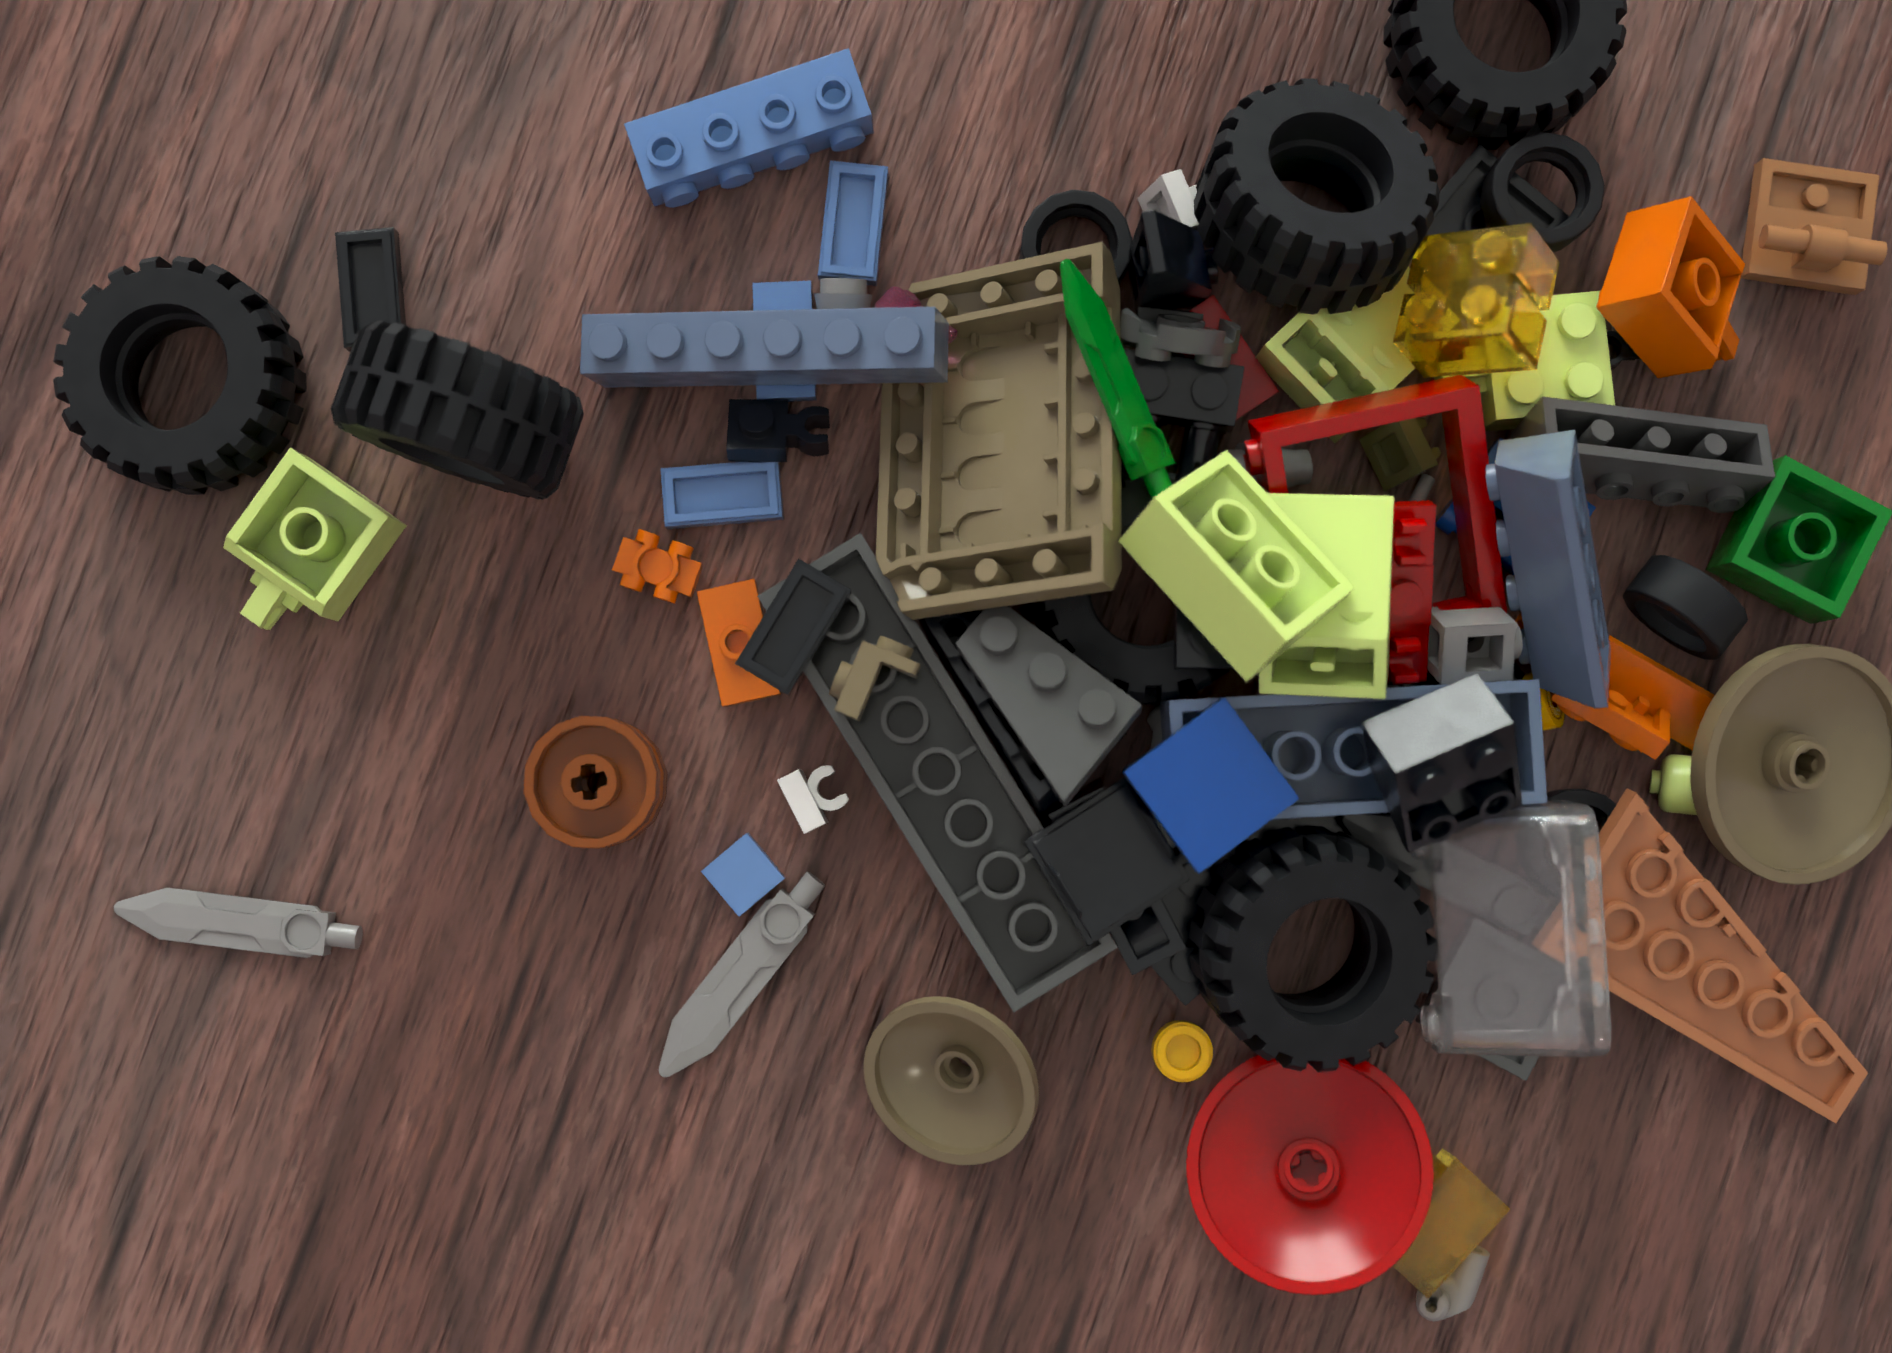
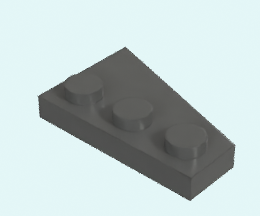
M1008 606L984 609L956 642L958 652L996 708L1006 718L1020 739L1022 746L1033 762L1035 761L1064 807L1071 801L1142 712V704Z

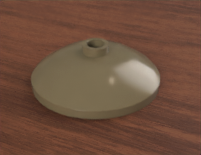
M941 996L918 998L906 1002L891 1011L881 1021L868 1041L864 1056V1080L867 1093L876 1113L899 1140L928 1158L954 1165H978L994 1161L1012 1151L1025 1137L1034 1121L1039 1101V1087L1036 1070L1026 1048L1003 1021L973 1003ZM958 1057L965 1060L970 1066L962 1064Z

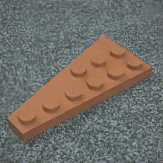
M1627 788L1530 944L1836 1124L1868 1075V1072L1827 1022L1820 1018L1799 993L1800 990L1789 976L1783 973L1767 955L1765 947L1713 884L1700 874L1683 853L1684 849L1674 837L1666 832L1648 811L1650 808L1636 792Z

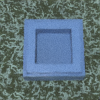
M749 833L743 835L701 871L738 917L786 878Z

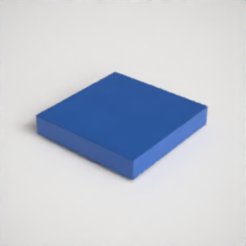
M1225 697L1217 700L1122 771L1131 786L1198 874L1300 799Z

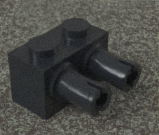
M1125 349L1124 351L1156 427L1160 429L1161 426L1174 424L1184 429L1178 473L1175 476V480L1180 481L1194 471V465L1197 464L1200 468L1217 456L1220 435H1225L1226 432L1231 433L1235 427L1244 366L1230 364L1229 367L1224 368L1211 367L1195 363L1192 358L1171 356L1170 361H1155L1137 357L1134 355L1135 350ZM1121 458V474L1128 473Z

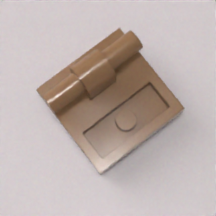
M1767 158L1761 159L1754 165L1742 256L1745 267L1740 279L1857 295L1864 291L1866 288L1868 264L1880 266L1887 254V243L1885 241L1872 240L1880 175Z

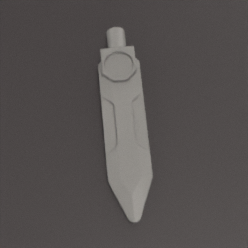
M807 871L790 893L782 888L773 899H767L672 1019L658 1070L662 1077H670L711 1054L808 932L807 924L815 915L809 909V906L825 887V884L816 876Z
M163 888L118 901L114 905V912L118 916L159 940L310 958L313 955H330L332 947L357 950L361 945L363 937L362 926L335 923L336 912L321 911L314 905L177 888Z

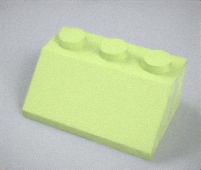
M1227 450L1155 496L1118 541L1246 682L1283 654L1355 589L1348 579Z

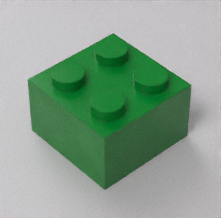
M1784 455L1773 460L1775 478L1742 508L1734 511L1705 570L1809 624L1838 619L1841 617L1892 515V510Z

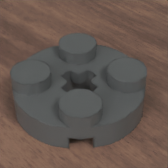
M1138 307V314L1136 315L1129 308H1124L1121 311L1120 337L1124 339V345L1135 348L1134 355L1140 358L1170 361L1172 352L1194 354L1193 361L1195 363L1224 368L1230 366L1231 355L1238 351L1241 326L1220 318L1217 330L1205 327V321H1203L1204 314L1168 308Z

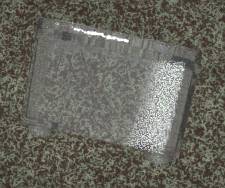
M1563 799L1547 800V803L1520 805L1510 809L1506 814L1498 818L1487 819L1456 832L1442 842L1428 844L1412 851L1413 859H1422L1425 869L1431 872L1435 938L1437 939L1439 993H1432L1430 1005H1423L1421 1007V1029L1425 1042H1432V1049L1439 1054L1551 1057L1607 1056L1611 1045V1020L1598 826L1592 808L1586 804Z

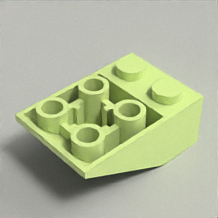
M1408 266L1401 280L1391 291L1383 293L1379 300L1367 306L1358 308L1355 304L1351 311L1329 314L1327 308H1320L1317 314H1296L1262 347L1256 358L1267 374L1303 409L1394 389L1463 322ZM1346 433L1329 436V438L1336 443Z
M1267 493L1348 579L1355 589L1283 654L1259 672V694L1386 699L1389 672L1394 496Z

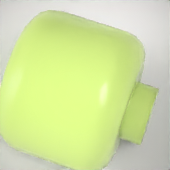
M1668 755L1662 761L1661 770L1651 771L1650 793L1658 794V805L1663 811L1697 815L1691 790L1690 772L1692 756Z

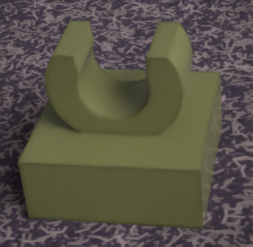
M1413 418L1385 424L1359 439L1384 492L1438 465L1436 459L1440 456L1441 451L1439 447L1430 448L1421 430L1428 426L1425 419Z

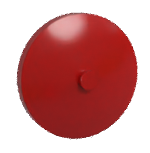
M1259 1055L1250 1058L1229 1072L1212 1089L1195 1118L1187 1147L1186 1172L1189 1195L1197 1218L1210 1241L1232 1265L1247 1276L1266 1286L1292 1294L1308 1296L1337 1294L1356 1289L1380 1277L1392 1268L1412 1246L1425 1222L1430 1207L1434 1169L1432 1151L1424 1124L1412 1102L1402 1089L1383 1071L1367 1061L1352 1066L1346 1059L1339 1060V1068L1336 1071L1317 1072L1309 1063H1307L1306 1069L1297 1071L1284 1068L1276 1059L1267 1061Z

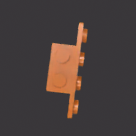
M1520 614L1515 621L1520 629H1522L1524 625L1522 614ZM1609 635L1611 661L1608 707L1592 708L1551 692L1550 700L1555 702L1559 709L1570 718L1577 721L1586 720L1609 733L1610 737L1621 747L1630 751L1639 750L1655 760L1669 745L1670 738L1693 751L1699 725L1706 709L1715 696Z

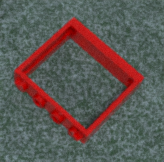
M1456 375L1248 420L1250 440L1244 441L1246 454H1243L1247 472L1251 476H1257V483L1266 493L1288 494L1281 447L1442 412L1465 596L1434 602L1432 607L1437 606L1440 610L1501 607L1507 613L1501 557L1496 535L1494 501H1491L1489 498L1486 481V465L1489 464L1480 386L1463 375Z

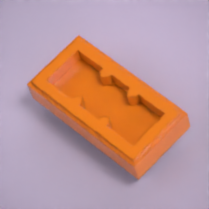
M755 579L697 591L722 707L781 695L780 690L735 664L764 616L761 602L757 597L759 592Z

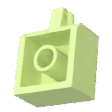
M1600 291L1482 302L1468 315L1471 340L1463 343L1464 353L1438 357L1437 361L1433 362L1434 380L1463 375L1480 386L1485 431L1515 429L1542 396L1615 405L1606 320L1596 308Z
M289 448L227 534L224 542V549L255 570L250 582L257 587L240 614L266 630H271L287 608L296 613L303 605L321 617L339 621L407 525L313 459Z

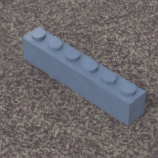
M935 306L582 314L580 374L605 388L948 382L949 323Z

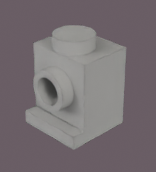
M1437 606L1432 607L1427 670L1441 685L1453 684L1476 673L1483 682L1513 680L1514 659H1518L1522 652V634L1517 622L1501 607L1440 610ZM1468 637H1475L1470 643H1468Z

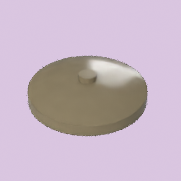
M1792 644L1781 646L1756 656L1729 677L1713 697L1704 713L1696 734L1691 757L1690 775L1694 806L1702 828L1715 848L1728 861L1746 872L1771 881L1798 885L1821 882L1849 870L1864 859L1880 843L1892 825V684L1883 673L1866 659L1840 648L1815 644Z

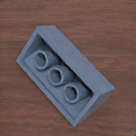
M1575 430L1499 441L1495 463L1486 465V481L1490 500H1501L1504 520L1496 522V535L1500 556H1511L1514 575H1507L1506 577L1509 607L1511 611L1521 610L1524 628L1520 629L1522 634V652L1519 662L1521 665L1531 664L1533 680L1539 679L1541 689L1592 708L1608 707L1611 646Z

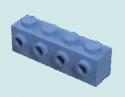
M849 48L624 123L643 182L654 207L665 203L666 207H678L688 204L698 198L699 191L720 185L723 189L742 186L750 182L756 172L776 166L778 170L792 169L806 163L810 159L809 154L830 147L835 152L849 150L863 143L866 135L874 133L872 114Z

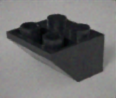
M1477 673L1361 722L1368 763L1400 839L1408 853L1428 844L1442 842L1456 832L1487 819L1498 818L1506 814L1510 809L1522 805L1514 722Z

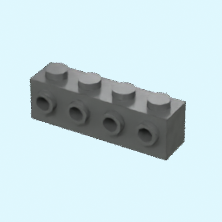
M1542 396L1511 432V438L1515 439L1575 430L1585 493L1597 494L1599 498L1605 500L1631 498L1653 501L1654 504L1664 507L1681 504L1707 507L1715 513H1728L1738 511L1775 478L1768 427L1765 424Z

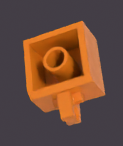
M1692 196L1627 212L1596 308L1657 378L1712 369L1718 360L1727 361L1734 359L1740 339L1728 318L1745 263Z

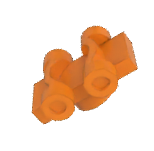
M638 529L635 540L623 537L612 571L623 574L620 586L641 593L645 582L656 586L653 597L673 604L676 602L678 593L689 597L693 596L703 567L702 563L691 560L693 547L672 540L668 551L659 549L657 546L660 536Z

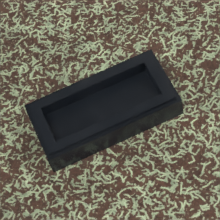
M394 227L335 232L344 348L351 352L358 331L370 322L385 321L389 324L394 322L406 325L399 232Z
M798 558L735 664L790 696L852 593L851 589Z

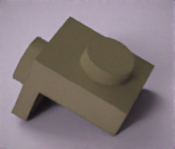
M883 636L879 637L876 646L862 640L853 665L842 661L833 680L829 695L838 699L834 710L837 713L860 721L883 665L917 679L921 664L910 660L914 649Z

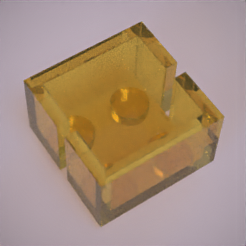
M1531 223L1425 235L1412 258L1407 285L1414 293L1404 294L1393 343L1424 378L1537 370L1547 320L1540 311L1550 310L1560 262Z

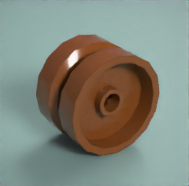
M578 716L556 724L536 742L525 764L523 793L532 817L550 837L575 848L600 849L613 847L637 838L656 821L666 799L667 770L659 748L642 730L610 717ZM594 773L605 774L607 785L599 787L597 793H595L590 786L592 775Z

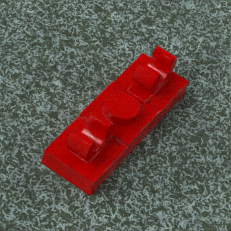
M1430 500L1394 502L1389 672L1387 683L1407 684L1427 681L1436 505Z

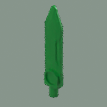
M1066 258L1060 263L1065 315L1119 441L1118 451L1131 481L1142 477L1152 500L1155 496L1172 486L1165 468L1175 463L1162 430L1156 427L1105 303L1073 262Z

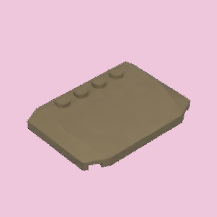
M1104 242L911 283L906 294L911 300L909 307L935 306L949 323L948 382L882 383L876 561L883 575L890 580L900 600L896 602L901 612L910 619L915 620L1112 591L1122 570V545L1118 542L1122 537L1121 455L1118 451L1119 441L1065 315L1060 263L1067 258L1073 262L1105 303L1121 341L1120 287L1112 253Z

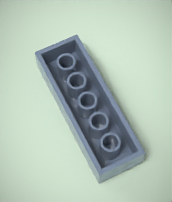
M1539 679L1484 682L1514 722L1522 805L1547 803ZM1450 684L1387 688L1386 699L1280 694L1225 698L1300 798L1273 819L1389 813V810L1368 763L1361 722ZM1220 698L1160 702L1162 741Z

